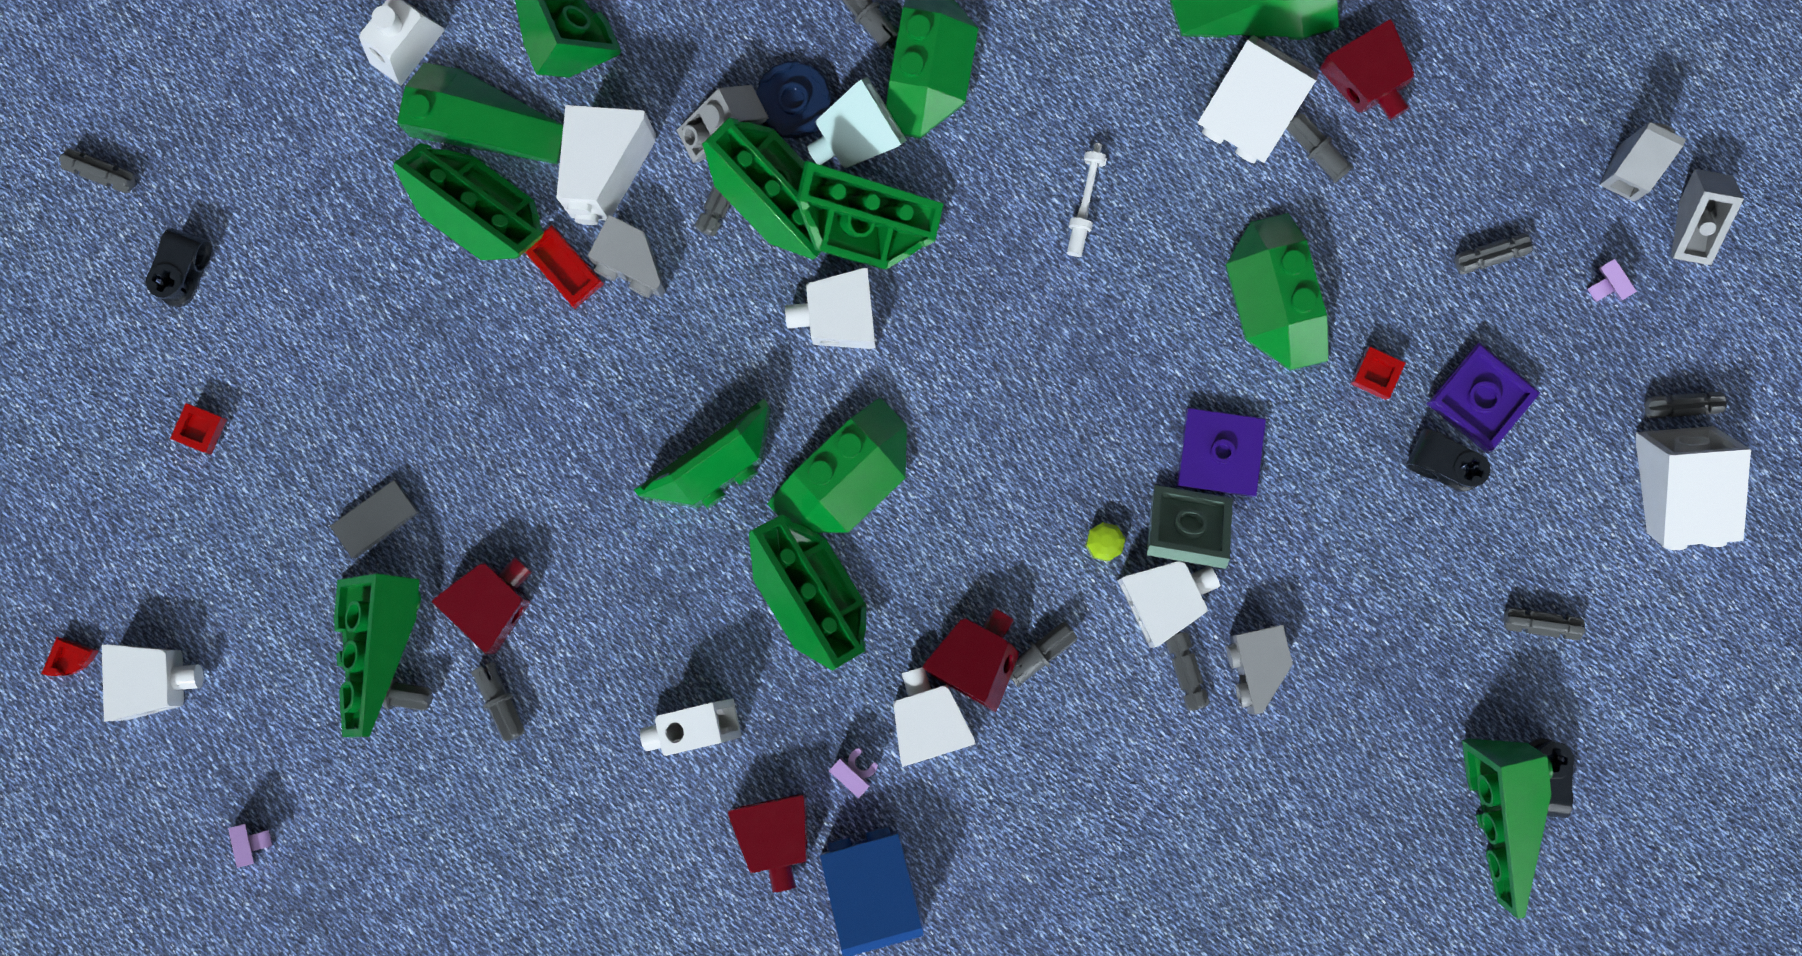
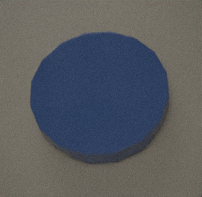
M787 61L775 65L762 76L758 83L759 86L756 94L769 117L763 124L774 129L783 138L799 139L813 134L819 129L815 121L831 107L832 97L827 80L817 68L810 65L799 64L795 61Z

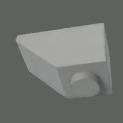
M1694 169L1679 201L1671 253L1673 259L1712 265L1744 200L1733 175Z

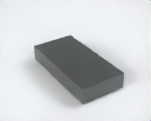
M393 480L329 527L351 558L356 559L420 512L399 482Z

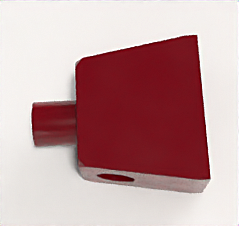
M1391 19L1329 54L1319 68L1324 76L1359 113H1363L1379 104L1389 121H1392L1410 109L1400 91L1415 77L1414 70Z
M516 556L501 572L494 565L483 562L436 596L431 602L485 654H495L530 604V600L518 587L533 572Z
M993 608L982 627L968 619H961L924 663L922 668L938 681L996 712L1019 654L1010 642L1003 639L1014 620Z
M806 792L734 807L728 810L730 822L750 873L768 870L773 893L796 888L792 865L806 862L808 859Z

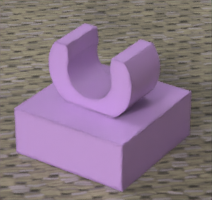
M1615 259L1598 268L1604 279L1587 289L1595 302L1614 292L1619 301L1637 292Z
M860 747L851 752L848 763L841 757L829 770L832 775L858 798L870 786V783L865 778L872 776L878 768L876 762H873L866 770H861L856 766V758L863 751Z
M246 824L228 828L237 868L254 864L252 851L272 846L269 830L248 836Z

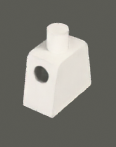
M386 0L382 6L377 7L373 11L372 19L361 31L359 39L369 63L401 86L445 29L404 0Z
M868 268L806 284L808 303L785 305L787 329L810 326L811 339L814 345L875 348Z
M1183 561L1131 574L1117 580L1150 648L1163 644L1205 614L1208 609L1201 595L1220 587L1219 580L1211 566L1204 567L1190 574Z
M102 645L104 722L130 720L183 706L184 689L201 688L203 685L204 675L201 665H183L181 650L128 645Z
M922 667L902 673L908 697L893 701L902 767L976 744L947 685L931 689L926 671Z
M733 698L655 716L656 725L643 727L640 730V739L644 750L651 751L661 748L664 756L742 737Z

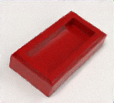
M552 225L543 232V237L525 252L574 309L604 285Z

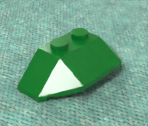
M905 0L886 103L887 109L904 136L921 139L931 129L965 105L979 28L955 0Z
M729 117L702 143L714 187L769 244L812 260L815 259L821 252L814 249L796 202L805 162L774 129L754 123L739 122L738 119Z
M419 143L394 162L393 168L419 215L481 261L517 259L543 237V229L540 226L535 201L474 156L450 150L432 149L431 145Z
M805 161L796 199L815 250L880 269H888L911 256L922 247L935 242L944 203L809 161Z
M1289 213L1250 222L1225 264L1244 339L1267 356L1281 363L1280 365L1289 371L1327 362V313L1306 238Z
M879 397L851 417L790 475L767 505L777 516L783 514L790 518L791 522L802 525L815 533H849L906 479L907 424Z
M764 398L697 446L634 489L636 494L644 500L697 509L704 505L708 509L726 496L724 490L737 482L741 486L750 481L758 474L756 468L762 464L771 415V408Z
M783 514L749 532L753 581L794 649L832 671L865 652L866 641H864L867 605L826 538L802 525L791 522V519Z

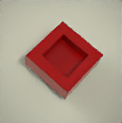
M1368 347L1350 384L1387 400L1391 397L1406 363L1377 349Z
M185 403L170 439L212 455L227 419Z

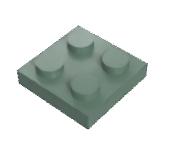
M1155 485L1151 499L1147 555L1226 569L1230 560L1233 498Z

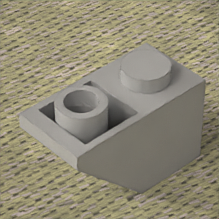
M752 85L718 88L677 129L693 163L706 159L702 143L729 117L738 119L739 122L762 125L769 118Z
M1647 123L1618 145L1600 186L1633 202L1637 201L1652 190L1679 153L1686 139L1675 134V131L1667 125Z
M609 215L587 255L592 263L596 265L594 271L611 281H615L618 276L630 282L628 288L646 298H650L651 294L663 298L666 291L647 236L643 231Z
M1283 625L1229 636L1231 644L1226 645V653L1231 668H1237L1240 684L1235 685L1236 695L1240 707H1246L1248 714L1256 715L1264 712L1293 665Z

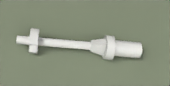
M1095 143L1093 151H1087L1084 154L1083 160H1085L1086 164L1090 165L1077 218H1070L1069 228L1072 231L1067 254L1075 257H1082L1087 232L1092 230L1093 223L1087 220L1090 198L1097 167L1105 166L1107 161L1106 155L1101 153L1102 144Z

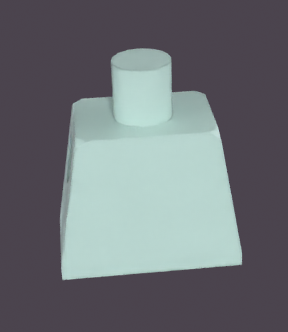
M866 77L852 86L815 121L823 136L809 144L807 148L817 164L821 165L836 156L840 164L847 168L894 149L907 140L870 79Z

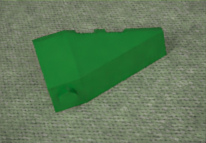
M515 0L523 45L536 75L570 78L619 56L622 51L609 21L601 11L594 13L585 0Z
M1170 0L1180 35L1186 37L1226 38L1228 35H1254L1259 39H1265L1266 36L1288 37V40H1303L1337 30L1339 27L1337 0Z
M424 62L405 85L397 124L409 137L559 164L563 125L468 72L458 68Z
M376 573L337 580L334 630L335 632H342L343 651L336 653L337 666H342L345 671V682L339 690L342 737L356 738L370 737L416 621L417 610L421 604V594L419 592L420 579Z
M1471 738L1462 740L1469 790L1478 791L1483 813L1476 814L1478 826L1483 828L1485 836L1492 846V849L1486 852V858L1497 902L1516 919L1525 918L1551 799L1550 779L1553 776L1551 762L1545 754L1525 742Z

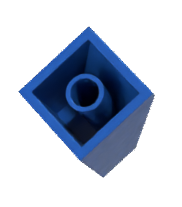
M889 826L865 832L867 839L851 843L850 837H845L826 843L828 850L822 851L820 854L843 956H854L924 936V923L899 830L890 833Z

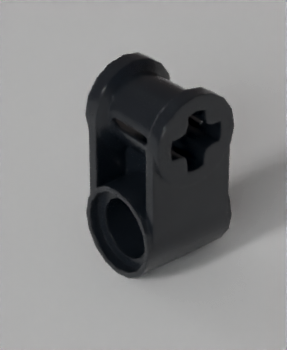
M168 228L159 241L158 251L146 277V286L149 292L172 307H182L190 303L195 296V291L203 271L210 261L212 254L211 241L184 231Z
M1431 429L1422 430L1406 463L1407 468L1459 492L1469 491L1485 483L1491 471L1488 460L1482 454L1456 443L1450 437ZM1466 464L1470 466L1468 473L1473 476L1469 479L1464 477L1466 471L1461 468Z
M1545 738L1535 739L1529 745L1545 755L1554 754L1553 761L1550 760L1553 776L1550 779L1551 799L1547 817L1568 818L1573 807L1572 780L1574 755L1571 749L1563 743Z

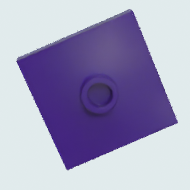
M1477 343L1426 404L1488 454L1496 448L1541 392L1483 345Z
M1188 408L1185 414L1176 487L1256 497L1266 419Z

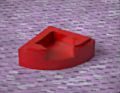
M56 637L41 674L47 676H68L78 673L91 664L99 650L65 637Z

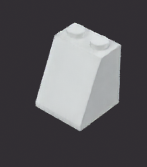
M1253 35L1247 40L1199 119L1198 124L1204 127L1202 133L1217 143L1222 144L1225 139L1237 147L1235 153L1251 163H1255L1257 159L1265 163L1316 82L1319 74Z
M565 106L556 198L570 217L575 218V222L584 225H597L598 220L606 221L609 215L613 216L656 140V133L645 111Z
M1714 426L1636 432V448L1647 534L1660 543L1662 547L1670 550H1683L1687 548V545L1694 544L1723 547L1727 545V542L1744 541L1751 449Z

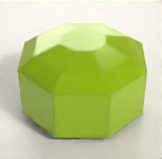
M1102 522L1088 531L1085 547L1093 559L1108 562L1122 554L1125 537L1117 525Z

